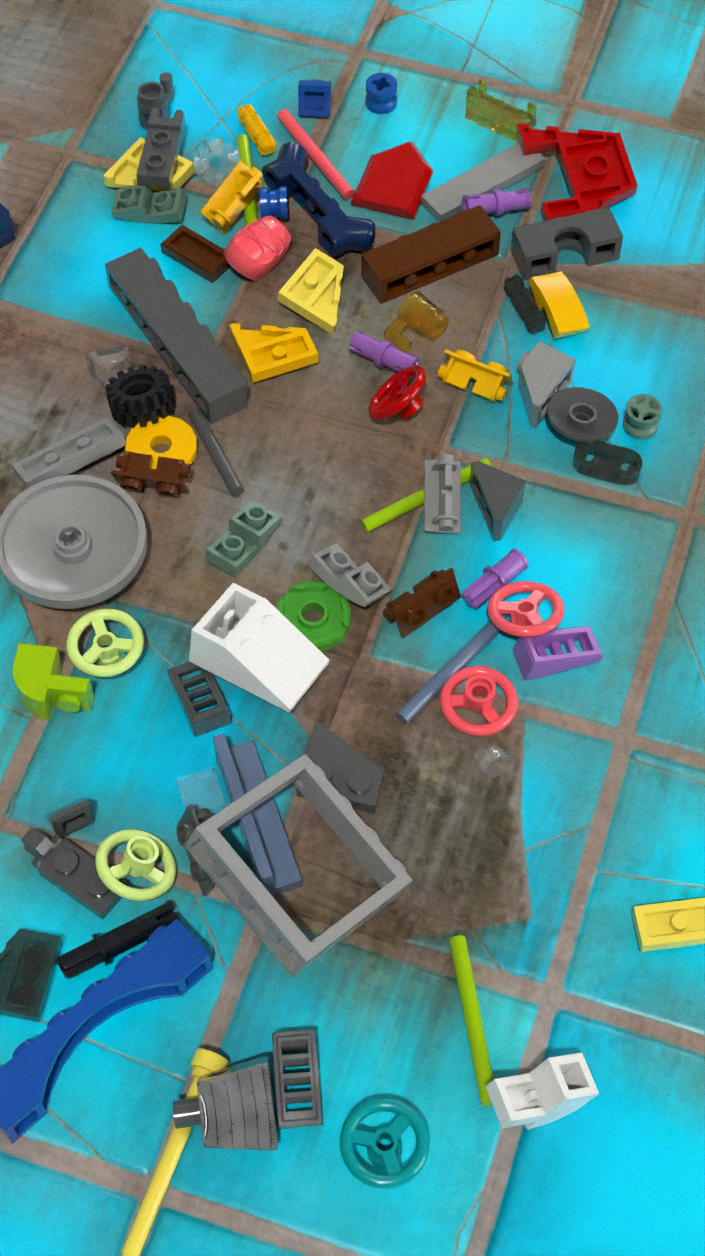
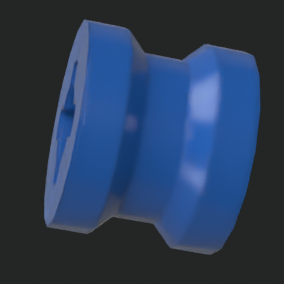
M375 73L369 76L366 80L367 94L365 104L367 109L375 114L392 112L397 106L396 78L388 73Z
M280 186L277 190L260 187L261 218L273 216L279 217L281 220H288L286 186Z

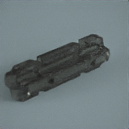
M518 275L507 277L504 280V290L508 297L512 298L511 302L520 318L526 321L524 324L527 330L532 334L538 331L542 332L545 329L546 319L542 312L538 311L539 307L529 290L524 287L525 283Z

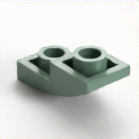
M146 185L128 186L117 189L111 214L113 218L137 223L161 224L182 222L187 196L182 188L152 193Z
M251 499L230 518L229 529L206 549L205 560L231 576L236 577L253 560L281 522V516Z

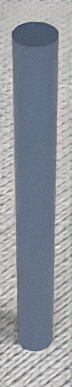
M501 614V616L508 621V619L503 614ZM490 620L396 713L397 719L407 725L442 690L448 679L457 671L463 669L501 630Z

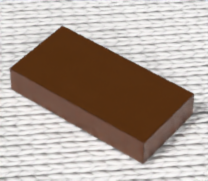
M183 224L160 244L163 254L211 283H214L231 267L224 256L223 248Z

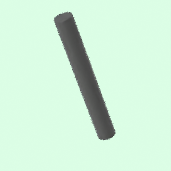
M200 408L191 409L188 416L231 496L241 495L244 492V487Z

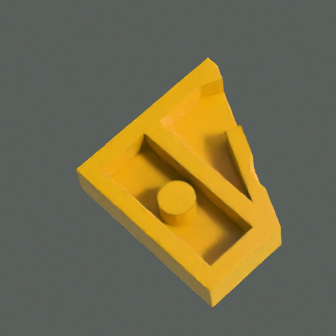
M239 323L229 325L230 335L253 383L319 363L318 352L306 328L288 327L282 329L276 326L262 325L261 331L241 329V324Z

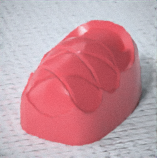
M266 216L255 220L238 231L230 240L223 253L228 264L235 271L255 282L269 274L284 258L291 242V233L288 232L286 226L280 220L273 216Z

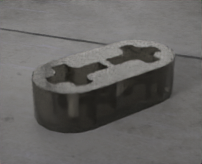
M601 441L578 443L573 457V466L578 473L624 486L632 485L638 481L643 462L641 456L636 451ZM588 454L595 456L592 461L585 460ZM623 464L630 465L627 471L620 469Z

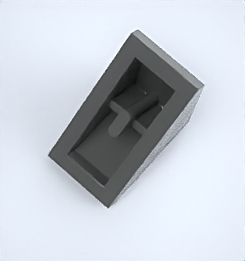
M475 461L471 463L469 485L491 537L496 542L502 539L523 502L526 480L480 461Z

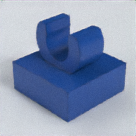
M299 80L298 116L330 117L332 81Z

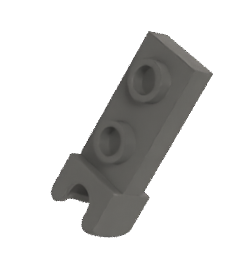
M155 107L152 108L148 120V131L136 174L137 185L170 188L180 145L183 143L185 134V116L182 110H177L171 119L165 120L160 118V111Z

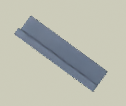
M224 733L212 737L216 761L231 803L267 780L253 740L229 747ZM271 796L239 818L237 823L255 876L269 893L274 896L303 887V883L274 798Z

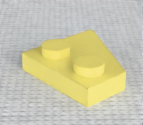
M140 137L103 175L106 186L115 188L137 186L136 174L145 143L144 138ZM178 155L171 187L148 186L149 189L153 191H167L180 188L195 172L194 162Z
M315 248L278 292L277 301L328 333L333 334L337 323L344 265Z

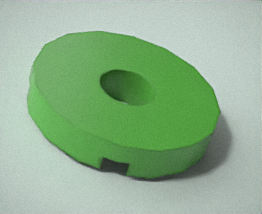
M309 581L296 584L289 589V593L284 595L283 598L281 597L277 602L276 609L321 652L330 650L341 643L350 630L351 609L348 600L325 582ZM308 611H318L323 615V618L317 622H309L303 616Z

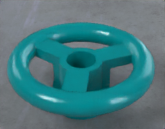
M376 1098L359 1105L347 1117L340 1134V1152L347 1169L359 1181L375 1188H395L411 1181L422 1170L429 1154V1133L422 1117L410 1105L392 1098ZM392 1112L399 1115L388 1128L379 1129L374 1133L356 1129L363 1119L373 1113ZM411 1125L416 1136V1150L410 1163L404 1169H401L399 1164L402 1155L401 1135ZM387 1139L393 1146L390 1150L382 1151L376 1146L377 1142ZM353 1144L367 1147V1156L370 1162L376 1167L386 1168L387 1174H377L366 1169L357 1159Z

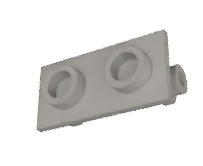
M442 454L439 455V460H424V532L461 533L460 462L454 461L453 455Z

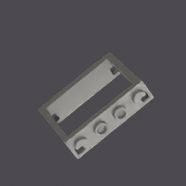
M306 753L197 826L185 844V848L292 978L398 898L413 881L406 872L404 865L391 855L380 842L377 833L362 821L353 810L349 800L340 795L328 781L324 771L314 764ZM291 783L295 785L381 887L379 891L312 942L307 939L220 833V831Z

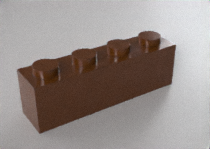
M479 205L362 253L361 277L380 304H383L499 255L501 231Z

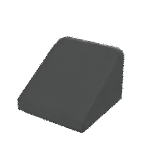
M84 797L47 814L55 834L61 838L95 821L90 803Z

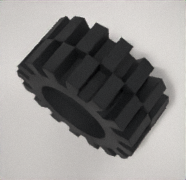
M139 365L138 370H134L133 366L128 367L127 373H124L122 370L117 372L118 378L111 377L109 379L110 384H106L105 393L112 417L115 421L118 420V423L121 425L127 422L128 427H135V424L139 423L140 427H144L147 421L155 424L158 422L157 417L164 419L168 416L167 411L171 412L173 409L174 398L169 377L163 369L157 370V366L151 365L149 369H146V365Z

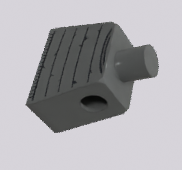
M268 1056L259 1057L202 1075L197 1081L198 1098L173 1101L175 1128L202 1126L204 1147L278 1150V1134Z

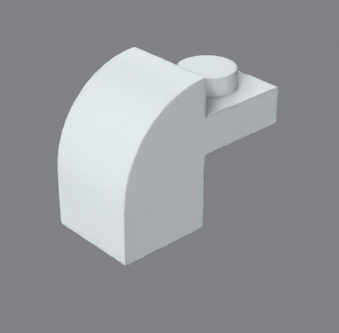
M582 1052L547 1058L530 1073L497 1078L485 1086L502 1129L525 1125L528 1130L546 1125L573 1113L599 1094Z

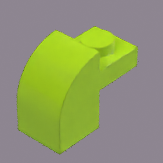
M19 643L13 664V678L22 704L31 714L40 719L50 721L53 707H58L66 712L92 711L95 697L90 679L61 676L63 666L57 647Z

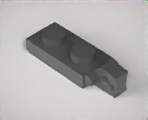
M32 827L21 839L25 845L24 849L35 856L31 863L38 869L40 876L101 919H104L122 898L108 889L101 881L96 870L95 859L67 839H62L55 834L49 840L45 835ZM123 878L119 879L121 883L129 886L126 880Z

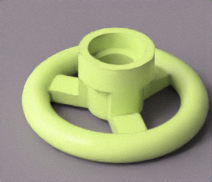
M99 609L85 614L73 624L67 636V654L74 666L83 673L95 677H111L125 672L137 662L143 650L144 635L138 622L129 614L116 609ZM104 620H113L125 625L129 629L132 639L116 638L112 632L107 631ZM92 624L96 634L93 639V645L81 656L78 649L79 637ZM123 652H128V654L123 658Z
M133 829L121 830L105 838L97 849L95 858L97 873L104 885L120 897L133 901L153 900L165 894L174 883L176 878V862L171 850L162 840L148 832ZM128 842L123 853L122 862L109 868L108 856L110 851L116 845ZM158 856L162 859L164 872L154 867ZM129 875L133 877L142 876L156 885L138 889L121 883L119 879Z

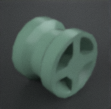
M647 394L631 397L626 404L623 419L625 433L638 440L653 437L658 431L659 419L661 418L662 406L655 397Z

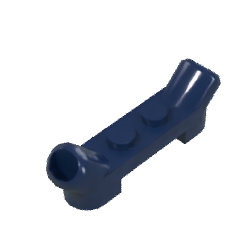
M289 142L282 144L277 160L264 165L262 168L263 177L270 190H277L280 186H286L287 199L292 197L318 225V244L331 257H336L348 250L367 252L372 249L375 240V223L371 219L347 216L341 210L339 203L322 190L318 180L311 178L306 173L305 166L308 157L306 149L297 143Z

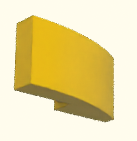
M562 271L535 276L529 279L539 312L546 311L554 339L585 333L590 328L582 304Z

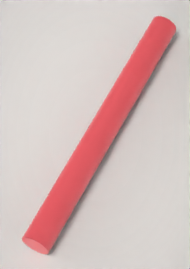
M287 109L279 111L277 118L298 144L306 149L307 155L344 200L351 199L355 193L353 188Z

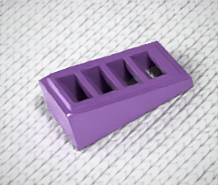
M590 626L556 629L535 637H519L513 647V654L524 680L541 678L600 662L603 658ZM574 641H579L583 652H578ZM562 644H563L564 647H565V650H566V652H567L566 654H564V652H563V650H562V648H561V645H562ZM547 648L549 649L550 654H551V655H549V656H548V654H547V652H546V650H545V649H547Z

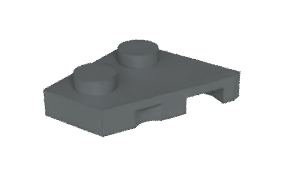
M315 722L306 755L324 771L328 781L340 795L349 800L354 809L375 813L384 779V770L323 724ZM296 788L297 796L305 798Z

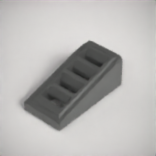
M187 662L167 670L194 737L231 724L230 712L211 672L192 662ZM199 670L201 672L200 675L183 681L179 678ZM203 681L206 684L187 692L184 689ZM208 692L210 694V696L202 698L200 700L194 702L190 701V699L206 694ZM213 703L215 705V707L201 711L199 713L195 712L196 709L202 708L204 706Z
M310 1029L273 1033L272 1045L278 1129L323 1126L316 1031ZM308 1049V1053L282 1055L283 1051ZM309 1066L310 1072L284 1074L283 1071L285 1067ZM311 1084V1091L285 1093V1086ZM312 1102V1110L286 1112V1104Z

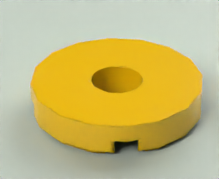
M169 415L164 419L157 417L158 422L155 424L147 421L144 427H140L138 423L130 430L126 438L125 452L152 455L150 469H156L158 456L182 459L185 461V464H192L197 458V437L193 429L182 419ZM159 444L170 446V449L163 453L152 450Z

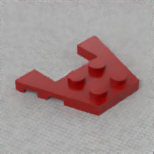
M517 124L516 134L523 156L557 151L572 197L542 202L541 214L544 221L607 208L636 194L638 184L620 133L578 129V133L560 132L558 127L546 126V130L530 129V124Z

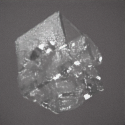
M222 137L203 141L204 148L196 149L197 156L192 157L195 176H201L202 182H211L212 188L219 187L239 160H241L238 148L233 149L232 142L223 144ZM213 156L218 157L221 161V166L216 170L212 169L209 164Z

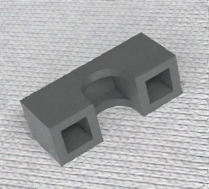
M610 207L515 227L512 232L511 253L524 281L529 280L531 277L555 273L558 252L563 250L579 253L584 258L587 267L619 260L623 235Z

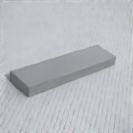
M520 143L421 195V204L440 222L462 211L461 202L463 195L490 193L492 189L503 190L545 167L546 158L540 153L523 156Z

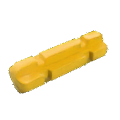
M246 104L244 107L240 106L237 109L238 119L261 155L268 156L269 154H274L277 150L275 147L276 141L269 134L270 132L260 116L256 114L257 112L251 104Z

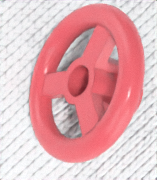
M518 581L504 585L494 592L489 599L487 611L491 622L501 631L518 637H535L546 634L556 628L563 619L565 607L560 595L549 586L533 581ZM532 593L527 599H521L517 602L502 601L512 594ZM546 598L553 606V613L546 621H543L538 613L539 604ZM501 614H510V622L504 619Z
M470 666L457 671L445 683L440 693V707L446 720L455 729L472 736H488L503 730L511 723L518 709V696L512 682L501 672L485 666ZM467 680L464 687V695H452L454 689L461 682ZM495 684L502 688L506 696V708L500 717L492 708L496 695ZM481 695L484 699H478L474 696ZM453 708H470L474 712H480L487 724L469 723L460 718Z

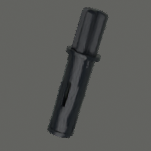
M168 900L165 904L99 937L94 934L91 936V941L59 956L57 962L63 976L66 979H72L101 963L107 966L110 964L109 960L147 941L152 932L162 925L168 926L176 918L180 921L177 912L173 913L174 906L171 901Z

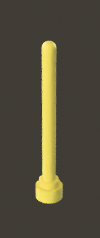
M197 1048L189 1065L193 1069L190 1074L193 1081L185 1100L198 1098V1078L202 1075L227 1068L228 1060L215 1052ZM174 1124L122 1249V1256H140L192 1127L176 1129Z

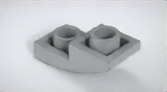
M338 543L314 554L307 562V565L328 586L346 599L363 607L372 604L391 592V588L368 562L357 567Z

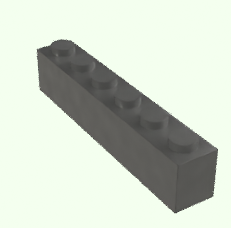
M140 247L106 263L105 269L109 288L197 407L202 410L209 423L212 425L248 407L247 391L249 390V384L246 377L241 371L236 372L231 366L230 358L225 349L222 347L218 349L208 327L205 324L200 325L196 320L191 305L188 302H182L175 284L170 279L166 281L156 259L153 257L149 258Z

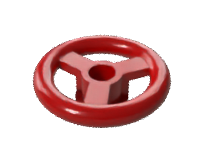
M413 365L400 370L390 377L371 399L368 407L370 417L374 420H384L395 414H398L401 419L412 416L423 403V399L418 393L426 381L425 369L419 365ZM415 376L413 383L409 387L407 385L409 378Z

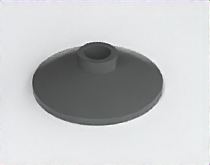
M572 387L563 389L551 397L547 406V418L552 427L563 436L580 442H596L609 437L615 431L619 420L618 411L613 402L602 393L589 388Z

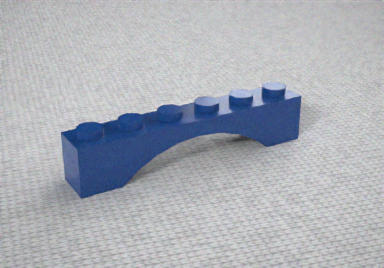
M177 918L168 926L162 925L154 930L144 947L135 954L131 952L121 958L111 975L102 982L96 981L88 986L77 1004L69 1010L64 1009L55 1014L48 1022L47 1029L35 1039L30 1038L21 1043L13 1052V1058L0 1068V1130L12 1144L48 1113L52 1091L63 1066L75 1048L96 1027L113 1015L134 1005L160 998L182 997L213 969L210 953Z

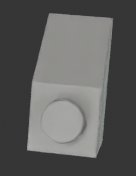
M541 341L536 344L531 352L526 351L517 365V370L520 371L518 388L529 424L534 428H537L546 417L547 406L551 397L555 393L568 388L572 383L576 359Z

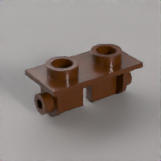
M126 451L125 454H118L116 468L121 469V471L112 470L111 474L117 483L120 484L121 488L137 492L142 491V487L156 489V493L168 497H177L178 493L189 494V489L183 478H190L191 465L185 464L184 460L158 456L156 469H150L152 455Z
M452 568L446 571L442 569L439 572L433 570L428 577L413 586V594L406 591L395 600L386 603V609L382 612L388 622L396 621L401 637L405 638L461 598L454 570Z

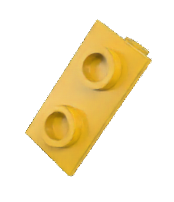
M239 160L199 212L222 234H225L259 191L260 187L263 186L264 182L261 180L262 172L255 167L250 169Z
M457 349L455 353L444 350L448 365L442 364L437 374V377L442 378L443 383L466 391L472 379L476 381L471 391L472 394L492 402L497 400L504 401L508 388L503 387L504 384L513 387L511 374L507 373L508 369L495 362H489L486 365L475 361L476 357L464 350Z

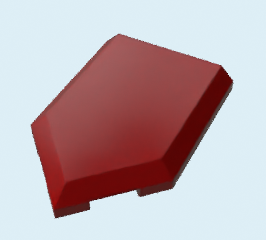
M412 140L371 155L351 200V205L414 220L421 204V195L425 194L432 178L433 169Z

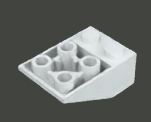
M235 583L231 584L191 630L190 662L289 713L329 664V659L267 599Z

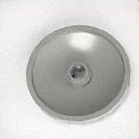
M62 475L38 482L15 497L0 517V571L7 583L18 594L42 606L57 609H75L100 603L120 592L132 581L142 566L146 555L147 531L143 514L136 501L118 485L99 477L90 475Z

